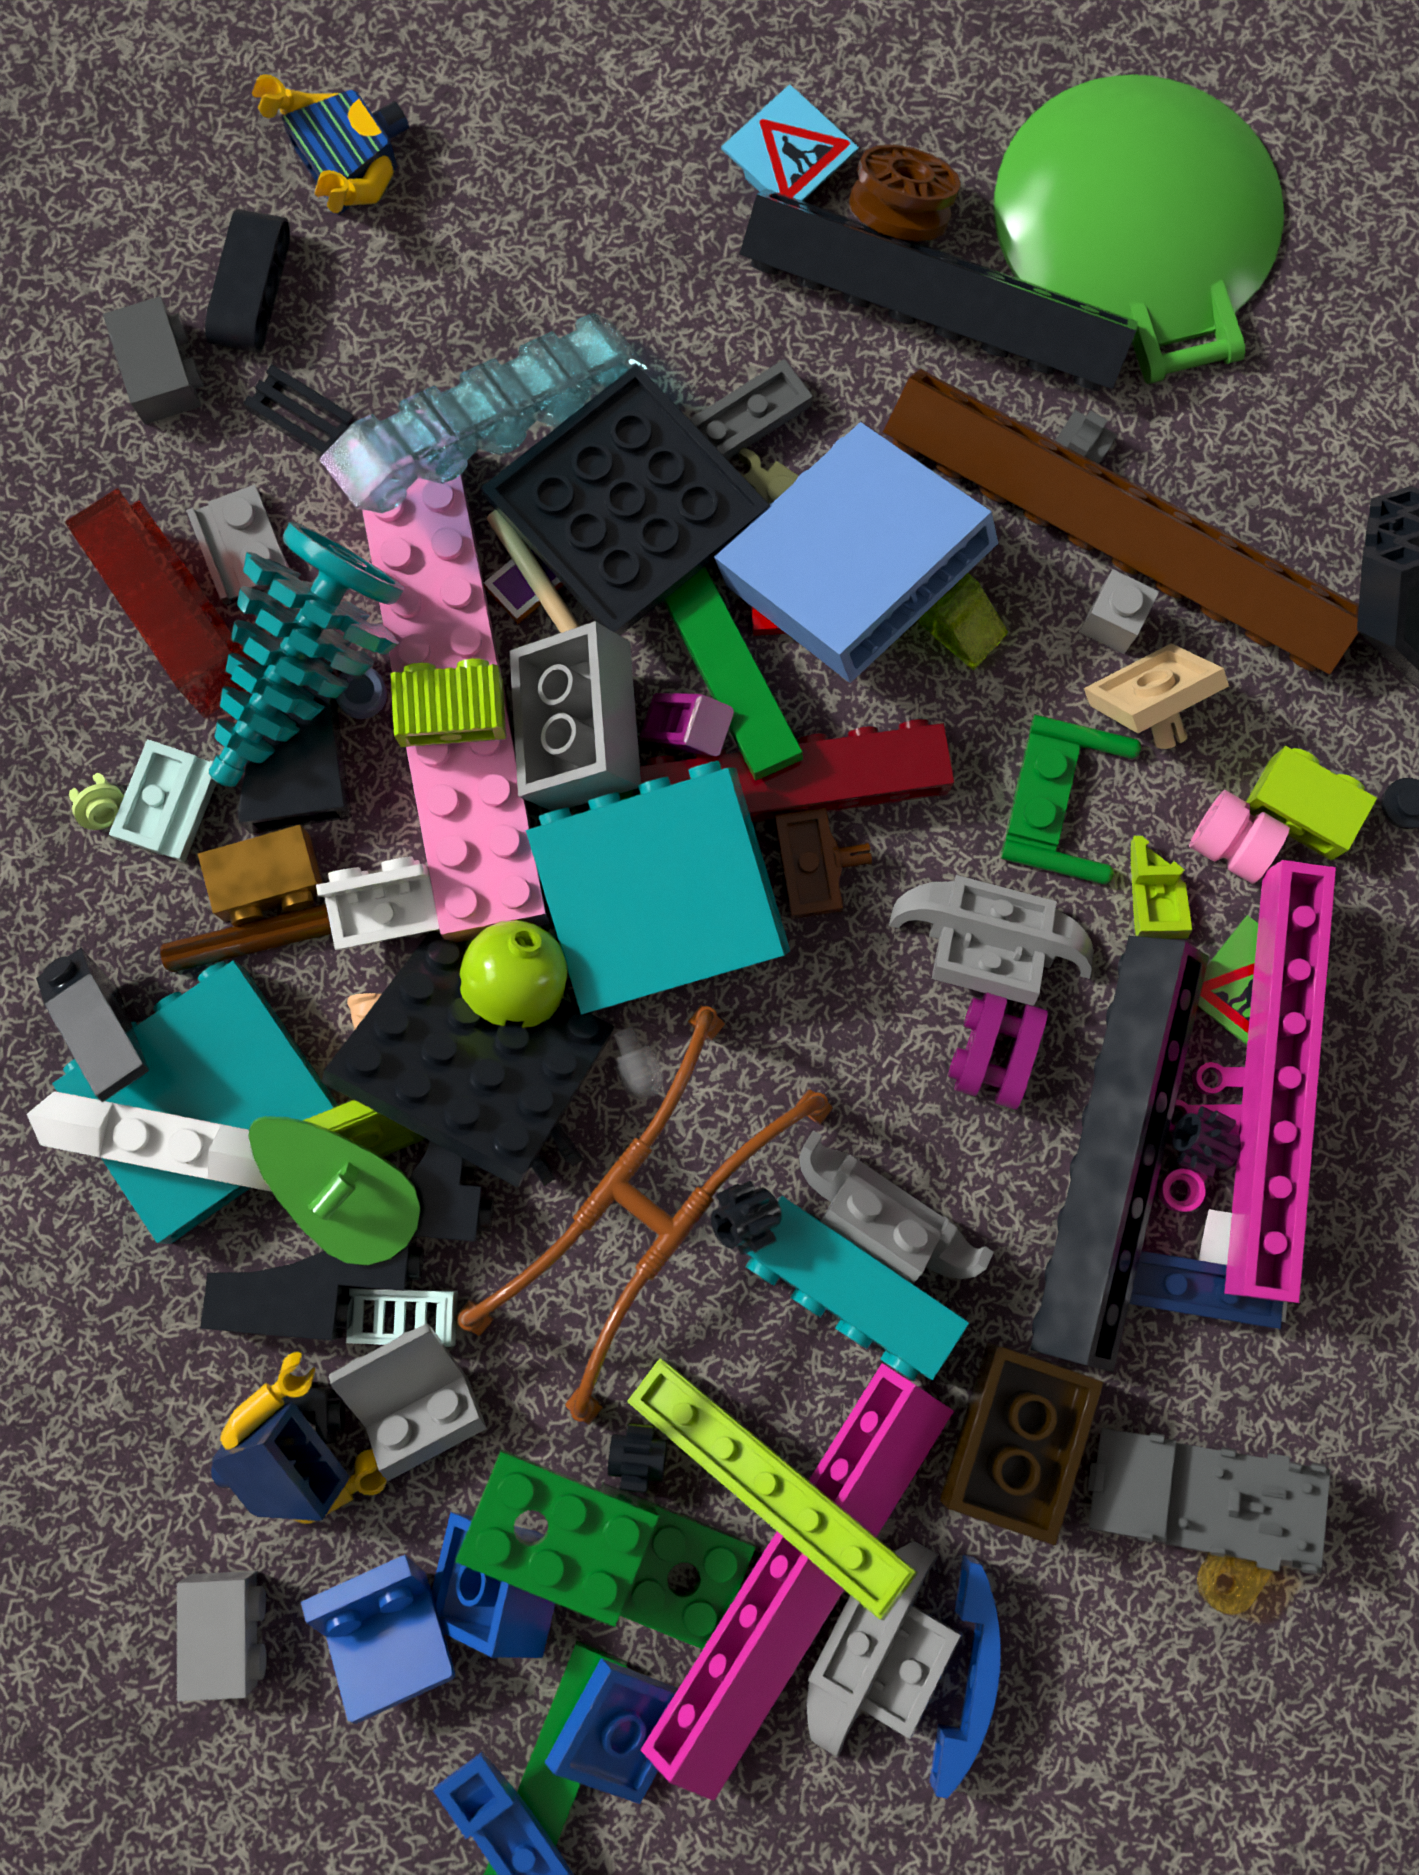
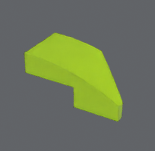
M1142 835L1134 836L1131 841V877L1135 935L1160 939L1188 938L1192 932L1186 883L1180 879L1185 869L1175 861L1170 865L1148 847L1149 841Z

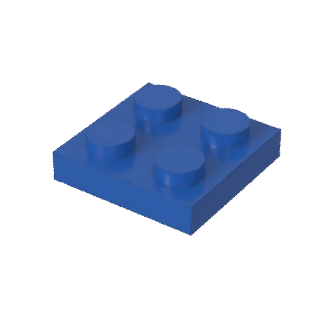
M601 1658L545 1761L546 1765L554 1775L640 1804L658 1772V1769L645 1756L641 1748L679 1688Z

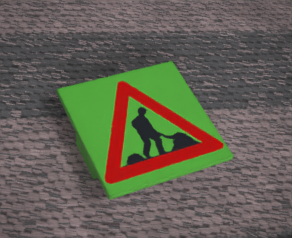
M1248 915L1208 963L1198 1007L1245 1045H1247L1258 932V923ZM1328 978L1326 980V987L1331 982Z

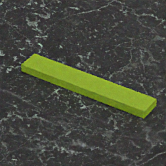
M659 1358L627 1402L879 1620H885L919 1573L666 1360Z

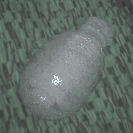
M633 1026L614 1033V1038L622 1055L615 1058L617 1064L615 1068L624 1090L631 1097L639 1100L654 1097L663 1085V1072L655 1052H651L649 1045L641 1048Z

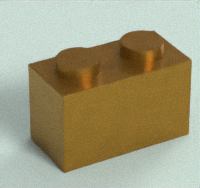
M301 825L198 853L212 912L224 922L231 921L233 926L261 920L263 918V911L282 906L283 911H295L306 908L314 903L313 897L318 896L316 885L323 884L310 835Z

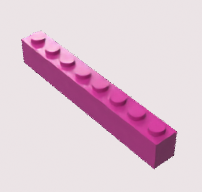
M1282 860L1268 869L1262 877L1239 1129L1241 1149L1236 1162L1224 1294L1299 1303L1336 867Z
M882 1363L809 1481L877 1537L954 1411ZM778 1532L775 1533L641 1748L645 1756L670 1783L712 1801H715L844 1591L838 1583Z

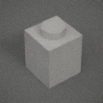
M1112 569L1099 590L1079 633L1125 654L1138 636L1159 591Z

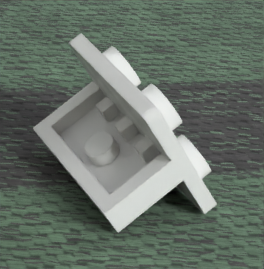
M403 857L382 862V872L369 874L368 871H361L360 867L328 873L330 882L318 884L316 888L318 896L325 898L335 950L440 930L428 866L420 864L419 860H413V857Z

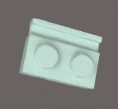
M147 739L109 835L116 840L160 855H166L185 863L217 783L209 774V768L213 761H207L198 758L196 755Z

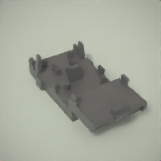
M1101 1428L1097 1463H1091L1088 1491H1092L1093 1496L1088 1528L1095 1531L1138 1538L1141 1541H1154L1158 1544L1206 1552L1214 1556H1227L1257 1562V1568L1279 1572L1280 1567L1301 1570L1304 1573L1321 1574L1331 1469H1326L1324 1464L1311 1462V1466L1292 1462L1289 1456L1268 1453V1458L1238 1454L1236 1449L1222 1447L1221 1450L1180 1444L1176 1440L1165 1439L1163 1434L1150 1433V1436Z

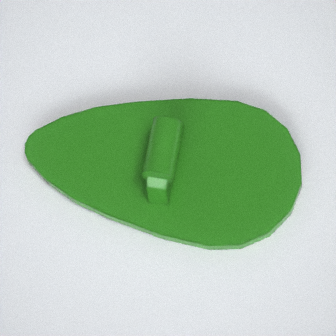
M263 1116L252 1122L248 1137L254 1160L264 1181L300 1228L327 1254L345 1263L371 1265L389 1260L408 1245L418 1227L420 1204L415 1186L402 1170L374 1151L311 1122L277 1116Z

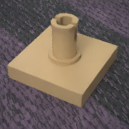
M1171 643L1085 687L1084 690L1091 707L1136 733L1151 727L1155 746L1160 749H1168L1176 746L1173 735H1175L1179 743L1187 739V732L1184 729L1179 712L1229 687L1223 667Z

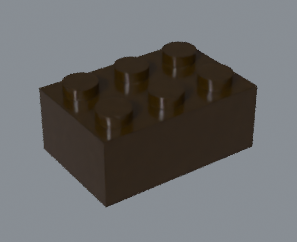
M987 1342L940 1501L949 1510L1056 1546L1104 1382Z

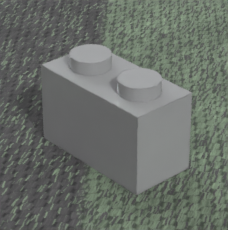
M257 1571L190 1574L177 1583V1701L246 1698L258 1686V1680L264 1678L266 1671L265 1644H257V1621H263L265 1616L266 1592L264 1586H257Z

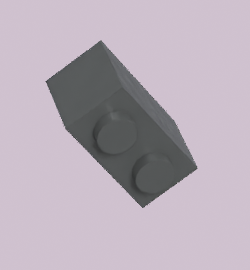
M159 296L103 314L130 403L144 424L201 407L196 389L203 387L204 383L194 357L186 358L182 345L189 343L190 340L179 312L171 315L162 297Z

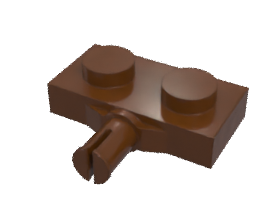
M826 807L775 815L774 822L790 918L796 919L842 912L843 903L839 885L842 868L872 864L869 843L838 848V844L830 832Z

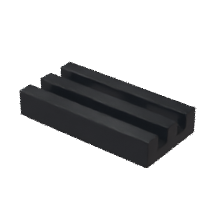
M271 364L266 371L268 375L266 380H259L256 384L255 389L257 392L253 397L248 395L243 402L246 410L321 458L329 461L356 424L354 415ZM277 385L281 386L340 423V425L335 427L275 388ZM267 399L271 400L330 437L326 443L319 440L265 406V401Z

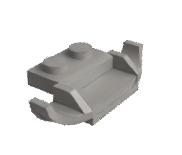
M956 875L954 881L930 882L907 891L897 899L892 909L889 926L900 928L903 923L912 920L932 923L929 936L939 939L931 979L983 993L988 992L1034 1006L1040 994L1043 967L1050 968L1055 956L1068 959L1077 964L1081 971V977L1088 979L1091 977L1094 954L1091 939L1073 918L1056 909L1057 901Z
M814 1130L803 1145L799 1160L801 1172L808 1184L822 1197L831 1202L820 1222L911 1284H914L925 1267L945 1277L956 1279L976 1277L986 1270L994 1253L985 1246L981 1249L972 1247L947 1217H942L862 1163L858 1157L823 1146L821 1143L822 1136Z
M915 1541L895 1551L899 1557L919 1573L885 1620H879L850 1595L808 1679L807 1719L811 1741L837 1758L843 1749L844 1741L854 1720L859 1717L862 1710L905 1737L912 1738L963 1633L914 1605L919 1596L917 1593L925 1577L939 1554Z

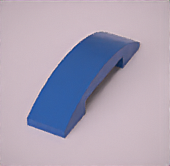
M963 1555L955 1605V1611L963 1621L975 1623L960 1728L938 1724L929 1781L936 1797L947 1799L971 1768L982 1746L995 1706L1000 1673V1633L995 1601L982 1565L974 1556Z
M482 1752L434 1787V1793L466 1839L472 1836L497 1875H574L527 1804L498 1768Z

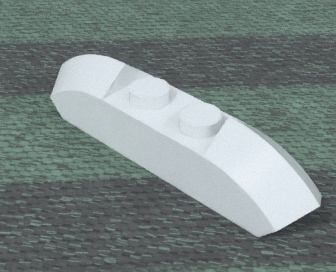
M60 1092L51 1093L27 1113L37 1139L42 1146L271 1191L254 1160L248 1137L249 1130L107 1101L102 1103L97 1099Z

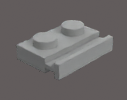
M255 484L208 502V506L197 510L194 508L186 510L215 587L224 605L232 603L231 600L237 599L240 588L243 586L260 591L270 588V586L256 585L243 572L246 552L256 553L263 558L271 559L288 567Z

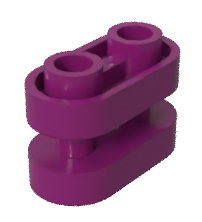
M987 992L984 993L982 1000L973 997L970 1002L963 1027L971 1029L966 1049L956 1048L950 1064L948 1077L956 1079L955 1091L976 1097L982 1083L997 1087L995 1104L1017 1110L1029 1081L1046 1025L1048 1011L1026 1004L1018 1018L1004 1013L1007 998ZM998 1033L1013 1038L1004 1067L989 1063Z

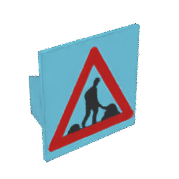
M789 84L721 146V150L743 169L745 178L760 192L767 188L804 201L859 150V147Z

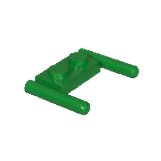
M1034 714L1000 859L1106 885L1111 882L1114 876V870L1111 865L1056 852L1080 751L1079 746L1134 759L1141 752V743L1134 738Z

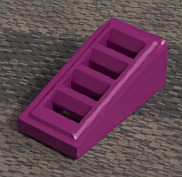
M655 693L653 694L639 741L649 745L695 754L718 756L721 753L734 711L731 706L703 694Z

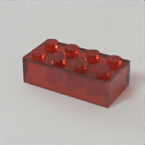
M119 488L65 521V524L177 689L203 718L221 708L220 702L224 686L233 687L238 691H246L231 680L232 675L226 672V665L230 653L239 654L251 661L250 658L243 652V648L238 642L232 641V633L226 626V623L201 590L189 569L177 555L165 534L139 499L130 504Z

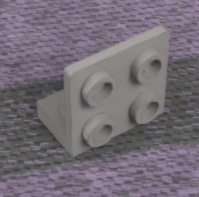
M424 1324L414 1330L403 1333L397 1339L363 1357L352 1360L346 1366L329 1375L332 1388L365 1426L378 1469L387 1481L487 1429L467 1376L429 1324Z

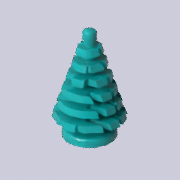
M293 521L287 526L283 535V541L291 551L317 568L319 573L314 582L301 581L298 579L301 573L271 559L263 558L256 553L246 552L243 572L256 585L270 586L268 594L246 586L241 587L239 591L237 606L244 614H254L257 616L255 623L258 625L237 619L234 622L231 639L233 642L243 645V652L259 663L254 664L236 653L228 655L226 672L232 675L231 680L252 695L229 686H224L222 690L220 707L237 720L235 724L224 719H218L214 737L224 748L220 755H216L209 768V774L213 780L223 786L235 787L245 772L244 766L248 760L262 763L274 753V748L262 739L263 735L273 740L286 742L299 731L300 728L295 726L296 723L281 711L294 713L304 720H311L325 708L313 700L315 696L303 688V685L313 688L319 695L337 698L348 688L349 683L346 678H338L331 674L334 669L361 677L373 666L374 661L366 652L354 651L349 648L351 643L384 655L388 654L400 643L395 640L396 637L383 624H370L367 622L369 614L351 602L342 601L345 593L352 589L377 602L392 605L398 601L404 591V587L387 573L346 547ZM282 603V604H284L285 606H287V607L290 608V609H286V608H284L283 606H281L280 604ZM264 628L266 631H268L274 636L268 635L267 633L263 632L262 629ZM333 629H339L343 631L344 635L342 636ZM318 657H323L330 661V666L324 663Z

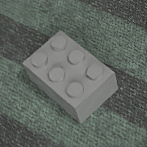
M595 621L510 650L518 797L548 810L555 811L588 803L591 799L615 792L620 794L637 789L638 785L641 784L630 641Z

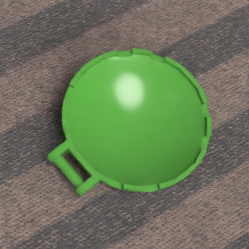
M1118 75L1095 79L1072 87L1047 101L1027 119L1012 139L998 172L994 192V219L1001 250L1015 278L1138 321L1137 331L1131 345H1133L1145 383L1151 384L1164 380L1165 375L1220 360L1229 364L1244 359L1245 344L1235 314L1238 309L1257 293L1272 268L1282 238L1284 204L1279 178L1270 155L1250 126L1232 109L1208 93L1172 79L1148 75ZM1211 333L1215 334L1217 340L1162 354L1159 348L1160 346Z

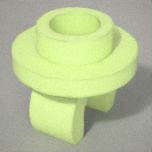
M96 773L93 775V779L96 782L95 785L85 788L80 793L76 788L69 792V797L73 802L72 812L76 821L82 827L90 830H100L112 826L124 798L119 788L111 785L102 774Z

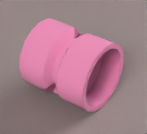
M1224 790L1203 817L1190 841L1189 847L1214 862L1221 858L1227 859V869L1254 884L1264 875L1278 855L1290 828L1264 812L1256 816L1251 815L1249 803Z

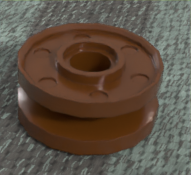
M890 144L877 145L865 150L857 169L859 180L853 186L849 198L851 211L857 218L875 231L896 239L926 241L943 235L952 215L949 207L954 204L961 187L958 174L946 162L930 153L913 147Z

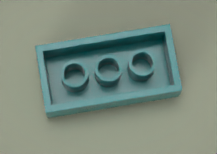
M778 1197L777 1201L781 1209L782 1219L777 1227L771 1229L777 1241L757 1252L752 1250L746 1253L750 1260L745 1267L773 1286H775L779 1278L795 1288L790 1298L814 1315L821 1318L825 1310L838 1317L840 1321L835 1329L861 1347L868 1349L872 1341L885 1350L880 1360L914 1382L917 1375L921 1374L933 1380L969 1322L785 1197Z

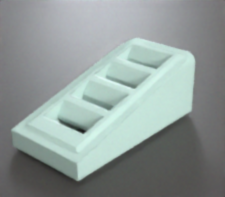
M349 1288V1296H353L354 1304L351 1326L347 1329L346 1343L386 1345L405 1333L407 1302H416L415 1329L426 1324L427 1302H436V1334L445 1347L455 1346L457 1322L455 1316L457 1315L458 1291H399ZM364 1300H375L373 1332H363ZM386 1301H395L394 1333H384Z

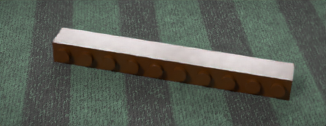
M921 368L908 378L883 430L884 434L894 438L892 443L905 453L918 456L921 453L937 462V469L949 477L962 479L964 476L980 485L979 490L986 497L1000 503H1005L1008 500L1025 509L1023 514L1032 522L1044 527H1049L1050 524H1053L1067 532V538L1078 547L1093 551L1094 548L1112 556V563L1119 569L1133 575L1141 572L1157 581L1156 586L1165 594L1177 599H1181L1183 595L1200 604V610L1211 619L1221 623H1226L1228 620L1246 629L1245 634L1252 641L1265 647H1271L1274 644L1291 653L1289 657L1294 663L1308 671L1315 672L1319 668L1331 674L1358 634V603Z

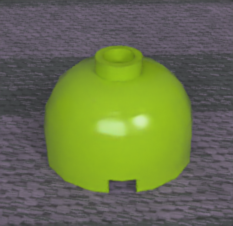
M501 921L482 930L467 948L459 973L462 981L460 987L462 998L476 1014L493 1024L505 1026L506 1020L514 1022L524 1021L522 1028L533 1027L550 1019L560 1006L566 985L567 963L560 944L548 931L536 924L525 921Z

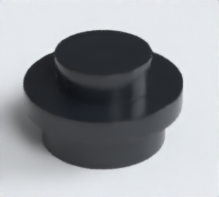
M1398 779L1391 783L1383 792L1381 799L1382 811L1387 820L1399 828L1414 829L1419 827L1418 779Z

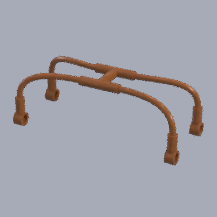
M700 1005L688 1020V1023L695 1029L676 1077L656 1115L639 1139H633V1142L626 1148V1151L619 1157V1160L615 1162L573 1216L574 1223L542 1256L517 1277L479 1304L468 1299L455 1316L462 1329L472 1331L476 1335L481 1336L494 1320L489 1313L521 1292L559 1260L586 1229L588 1231L592 1230L593 1226H595L596 1222L599 1221L600 1217L603 1216V1213L606 1212L614 1200L659 1236L653 1242V1245L650 1246L646 1254L636 1264L637 1272L614 1305L592 1351L580 1387L575 1390L565 1403L574 1420L585 1422L588 1425L593 1422L603 1409V1406L592 1397V1393L607 1352L626 1313L648 1279L654 1280L658 1272L661 1271L665 1263L695 1227L700 1217L704 1215L707 1208L714 1202L713 1195L740 1166L780 1133L806 1116L821 1125L833 1109L824 1094L815 1093L808 1089L795 1105L796 1107L770 1123L740 1147L714 1172L702 1188L696 1187L695 1191L692 1192L691 1196L688 1197V1200L685 1201L674 1217L631 1185L629 1181L645 1162V1159L652 1153L650 1147L662 1132L683 1095L706 1038L713 1041L725 1025L717 1017L716 1011L708 1006Z

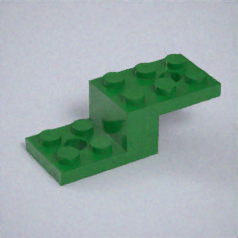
M501 1449L455 1562L613 1627L616 1626L618 1618L621 1616L703 1650L737 1596L755 1546L748 1541L626 1491H621L619 1488L602 1482L600 1489ZM526 1511L540 1512L548 1522L546 1534L534 1542H527L519 1538L514 1528L516 1519ZM679 1563H690L698 1570L697 1584L690 1591L676 1592L668 1584L669 1572Z

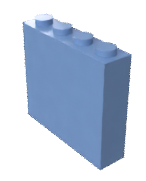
M860 422L846 436L838 439L832 448L809 470L801 473L795 483L773 503L769 504L770 506L754 519L714 558L725 584L730 590L851 683L998 544L992 512Z

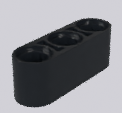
M239 208L233 212L206 313L205 334L209 344L260 353L263 350L290 245V223L287 217Z

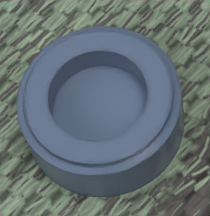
M370 668L361 677L344 672L338 676V678H346L349 683L348 688L335 698L344 713L356 719H366L373 717L382 710L387 700V688L377 671Z

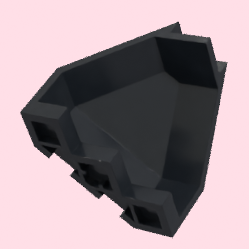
M1409 486L1371 499L1365 547L1363 548L1357 631L1419 690V489Z

